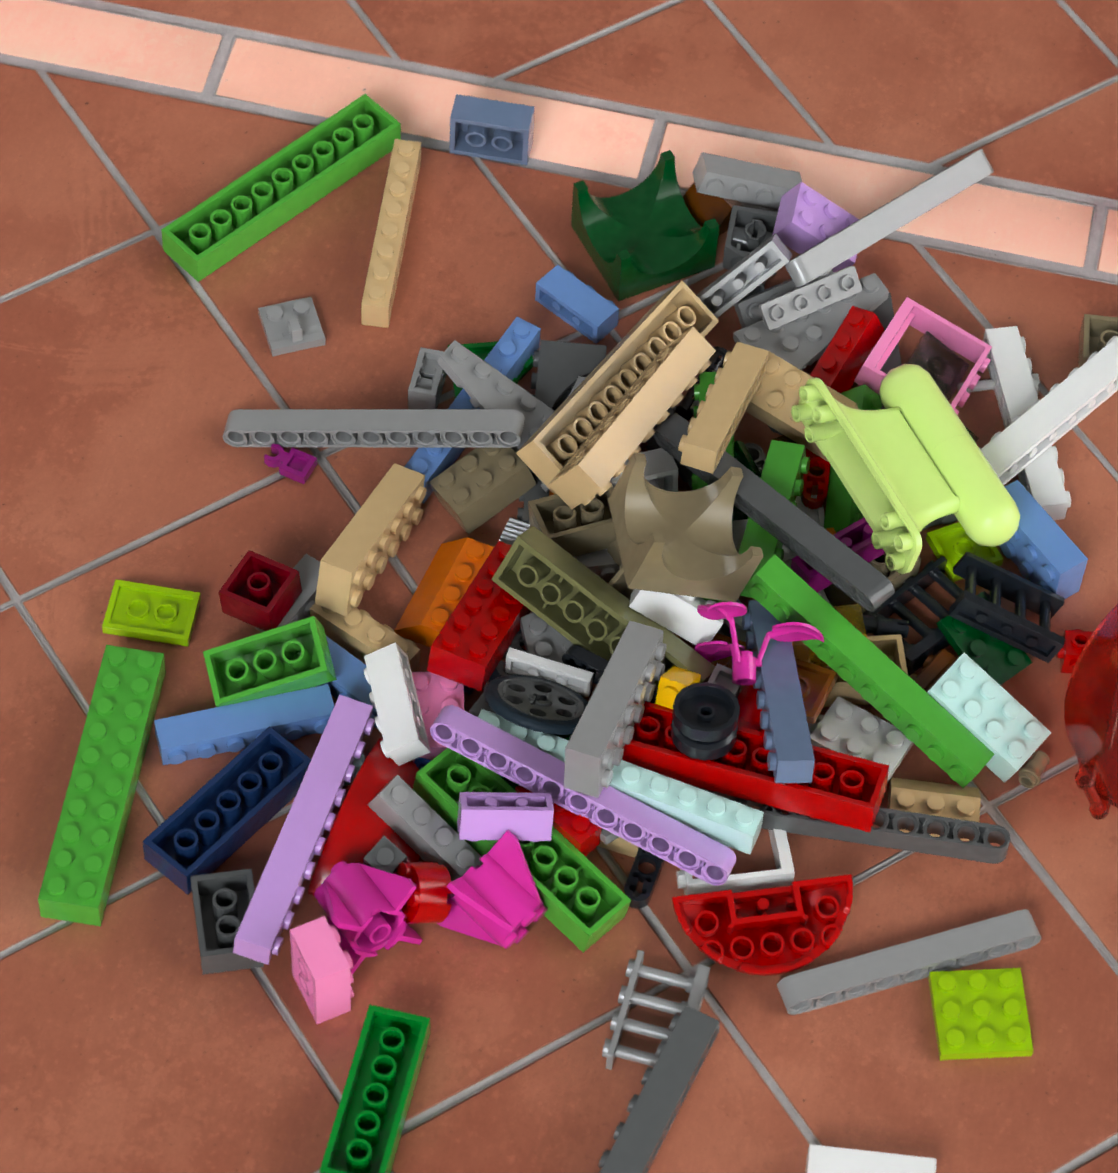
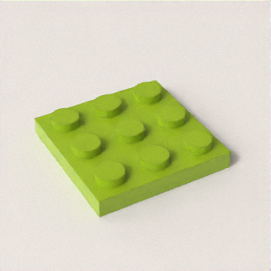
M1021 968L929 972L928 981L940 1060L1032 1056L1033 1044Z

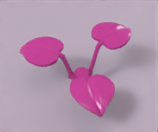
M718 602L697 606V612L704 618L710 620L726 618L728 620L732 644L724 641L703 642L695 645V651L709 662L732 656V683L736 685H752L756 683V667H762V659L770 639L780 642L815 639L824 642L822 633L812 625L802 622L781 623L773 625L772 631L766 633L758 656L755 658L753 657V652L745 651V647L738 644L734 617L743 616L747 613L745 605L737 602Z

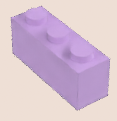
M459 792L457 816L459 840H499L509 830L518 838V841H551L554 814L551 793Z

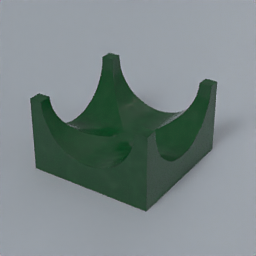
M671 150L660 154L655 169L643 182L620 195L596 197L589 194L584 180L573 183L571 226L618 302L715 267L719 224L713 218L705 221L703 227H701L692 217L678 185L675 156Z

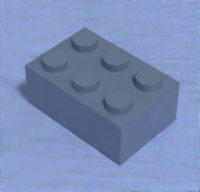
M456 94L450 116L449 153L528 165L533 144L535 107Z

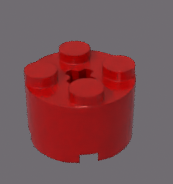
M403 862L399 864L394 874L411 879L417 886L401 908L405 914L404 921L406 924L441 923L447 918L451 908V904H446L447 894H452V892L446 887L451 882V877L444 865H438V862Z

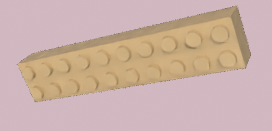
M683 281L679 282L655 303L524 443L516 454L555 495L556 493L548 484L659 351L691 327H694L705 337L719 320Z

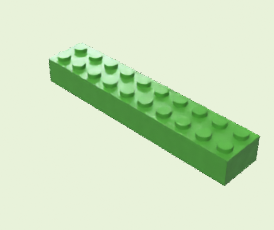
M364 94L161 230L163 251L197 282L201 281L391 152L394 140H401V123L368 95Z
M106 645L38 897L41 917L101 926L166 674L164 653Z

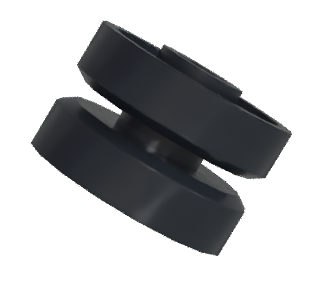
M708 682L695 683L683 688L676 695L673 704L671 737L675 747L686 756L699 760H713L727 755L735 747L740 714L738 699L730 690L718 684Z

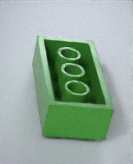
M315 616L203 651L216 707L312 688L337 680L324 626Z

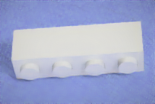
M395 642L365 655L366 668L363 671L367 682L371 685L372 692L369 693V697L377 711L378 716L375 717V723L378 730L382 733L383 741L380 742L384 755L387 758L391 757L400 766L430 753L431 750L407 654Z
M809 1144L805 1173H936V1158Z

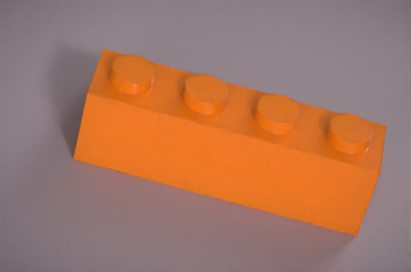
M469 537L442 543L394 632L401 637L431 648L432 643L494 547Z

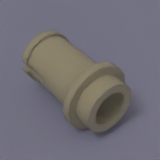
M1035 751L1027 765L1018 772V780L1024 787L1033 788L1041 782L1040 776L1050 762V758L1045 752Z

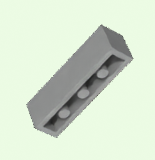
M701 152L692 172L697 193L779 209L782 195L802 182L800 172Z
M775 233L696 296L718 318L790 261L792 253Z
M398 775L386 784L367 804L425 862H438V865H444L448 869L451 881L462 877L471 866L476 867L482 863L479 860L481 856L465 840H459V834Z

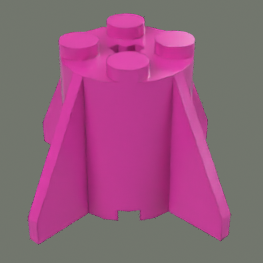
M509 830L503 834L487 854L479 859L483 863L481 866H471L462 877L451 881L446 886L452 892V894H449L446 903L451 904V908L447 918L443 922L438 923L441 927L499 945L505 949H508L514 942L516 944L519 943L529 932L526 927L532 921L537 922L548 910L540 899L518 838Z
M341 861L332 867L331 874L316 889L314 896L326 913L329 926L334 925L341 941L338 944L342 952L347 950L352 959L353 968L350 969L352 975L365 957L377 956L376 951L383 947L389 950L398 941L420 945L423 941L422 938L405 923V914L401 910L417 888L413 881L361 863L347 864L345 861Z

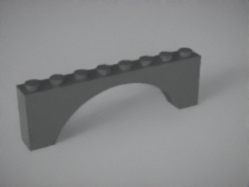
M541 340L540 351H534L533 367H537L538 371L537 373L532 372L531 389H536L533 396L555 411L568 398L578 376L587 377L606 357L607 346ZM532 473V476L537 485L519 497V501L524 502V508H518L517 519L529 523L528 501L549 496V491L546 493L541 487L542 482L534 473Z

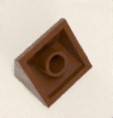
M695 182L692 183L682 196L692 217L701 227H703L705 221L715 218L719 224L718 236L728 231L733 205L744 207L736 200L697 193Z

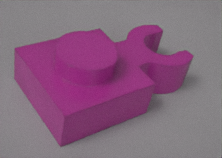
M278 444L271 445V453L277 456L271 457L267 454L264 456L265 465L272 468L279 467L280 475L301 484L306 483L317 466V457L293 447L287 453Z

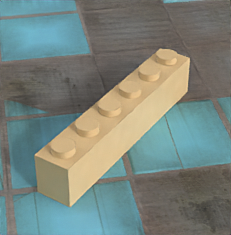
M738 341L732 352L727 351L723 361V368L719 367L716 372L715 384L710 383L706 392V401L701 400L698 406L697 418H691L687 431L688 435L683 434L678 447V451L682 452L680 464L711 474L714 473L766 372L769 351Z

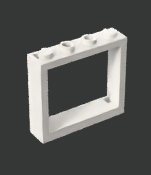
M778 829L768 830L776 870L729 875L723 885L714 886L699 878L693 879L692 874L680 869V871H676L678 889H684L685 895L731 889L732 893L790 886L794 880L795 871L786 831Z

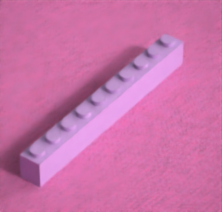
M339 694L235 936L233 953L267 965L272 954L278 956L284 940L280 935L283 929L289 930L294 917V912H291L294 904H300L305 888L301 887L304 879L310 880L315 867L312 859L315 854L320 856L326 839L322 837L325 830L330 831L334 823L336 814L332 813L335 806H341L346 790L342 789L344 783H350L356 768V766L352 765L354 759L360 760L366 743L362 742L365 735L370 736L375 724V719L371 718L372 705Z

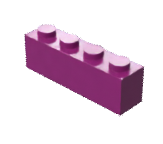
M864 517L833 535L868 563L885 554L882 548H874L871 541L873 530ZM798 555L792 558L791 569L817 593L833 584Z

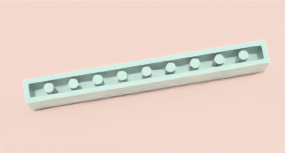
M481 709L478 718L565 762V748L569 740L518 726L498 714ZM621 760L619 766L614 765L612 769L613 776L609 786L727 847L749 855L751 854L761 831L764 812Z

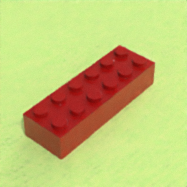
M498 540L432 643L427 671L482 691L521 628V617L531 612L530 609L491 580L512 545Z

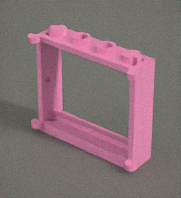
M906 297L864 362L854 382L859 384L858 386L867 385L879 395L881 381L887 375L881 371V368L910 325L975 363V366L951 403V407L958 415L960 411L955 408L956 406L961 408L964 406L970 395L966 390L969 388L973 391L981 377L977 372L984 373L991 359L987 358V355L992 346Z

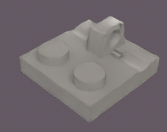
M312 297L258 308L259 318L272 356L326 345L325 335Z

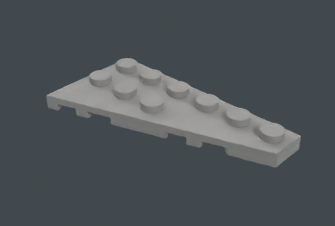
M876 273L859 279L862 286V291L772 330H767L764 321L761 320L735 331L733 340L735 343L738 341L770 351L798 369L803 370L806 366H811L823 355L852 306L873 312L888 299L889 290Z

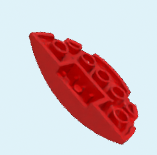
M379 738L366 757L341 805L318 860L308 894L314 895L316 889L331 874L332 867L338 862L345 861L347 864H364L363 858L383 836L407 856V862H419L422 859L367 805L397 775L413 789L416 773L419 771V768L413 761L398 766L391 757L387 758L380 745V742L383 741L382 738Z
M852 874L793 881L790 886L732 893L731 889L672 897L671 900L677 920L683 931L707 957L718 964L741 973L778 975L800 969L812 963L835 943L843 931L842 928L851 910L853 880Z

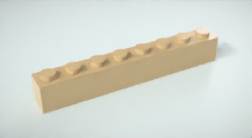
M394 140L361 303L362 325L389 328L421 166V142Z

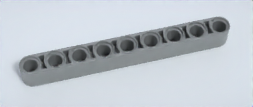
M1025 909L792 974L781 979L777 984V988L788 1014L797 1015L924 979L929 976V972L952 971L1022 951L1038 944L1041 940V935L1030 911Z

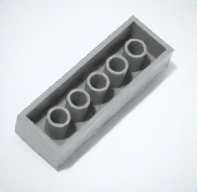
M629 621L565 748L564 788L598 798L603 787H609L613 776L612 769L614 765L619 766L621 763L624 744H630L634 734L633 726L635 722H641L645 709L644 704L646 701L650 702L653 697L654 683L656 680L659 681L660 676L664 674L665 664L661 663L667 647L663 643L664 630Z

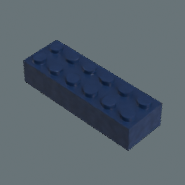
M269 726L143 840L144 859L189 895L192 892L190 876L212 874L296 796L311 759Z

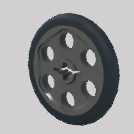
M528 675L497 677L490 681L485 688V700L489 707L498 715L518 726L547 734H573L588 704V701L583 696L566 686L544 678Z

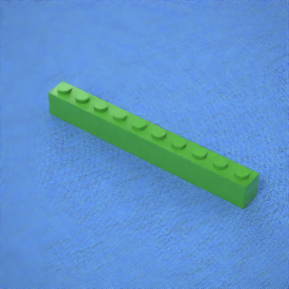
M775 554L747 583L744 589L781 623L802 622L817 628L824 636V642L815 639L802 642L962 788L974 779L994 756L991 750Z

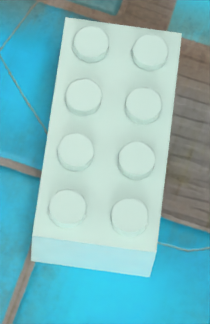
M965 652L927 691L933 699L994 753V756L986 766L1004 783L1021 768L1052 733Z

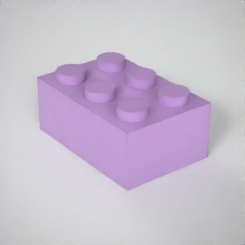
M800 182L782 195L773 235L776 233L787 247L801 254L859 219L803 182ZM857 254L832 268L833 273L855 264Z

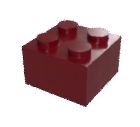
M248 550L218 592L222 613L264 631L277 628L302 593V586L298 570Z

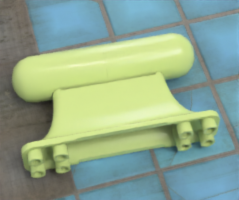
M903 364L888 372L881 381L879 395L885 409L880 410L854 409L838 402L831 395L824 382L817 377L808 379L806 385L799 388L800 400L798 405H794L791 408L792 418L795 422L802 421L805 426L804 435L809 443L815 442L823 456H826L873 530L871 536L872 544L875 549L882 548L885 552V564L888 570H896L900 574L910 573L922 550L923 543L920 534L922 529L931 522L950 514L955 515L968 537L980 546H999L1009 541L1018 530L1020 513L1015 501L930 373L919 365Z

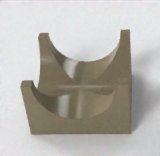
M634 452L608 498L627 588L736 602L764 557L761 547L750 546L747 551L739 555L734 545L732 513L736 493L743 478L742 469L730 467L717 481L700 489L684 492L666 491L653 486L644 477V470L647 464L645 454Z

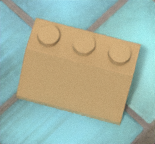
M893 777L889 780L887 809L973 822L980 821L981 796L979 788L967 786L962 788L959 785ZM900 829V831L904 833L910 832L906 829ZM929 834L933 837H940L938 834ZM961 838V839H960V840H964V841H970L969 839H966V838Z

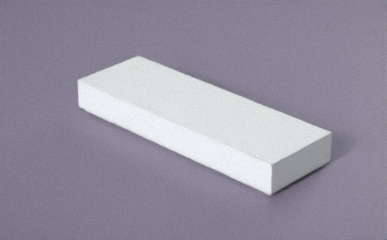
M509 648L507 652L506 673L544 678L566 686L581 696H590L593 686V672L513 648Z

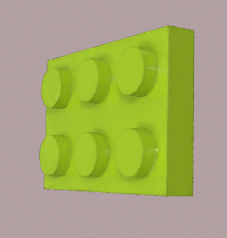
M115 579L102 631L105 634L188 647L201 601V593Z

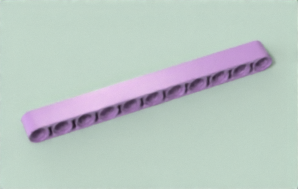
M453 705L445 706L430 727L432 738L439 744L534 793H551L553 803L576 815L588 818L591 823L711 885H723L736 863L735 853L727 846L611 786L608 788L603 787L598 798L564 788L565 762Z

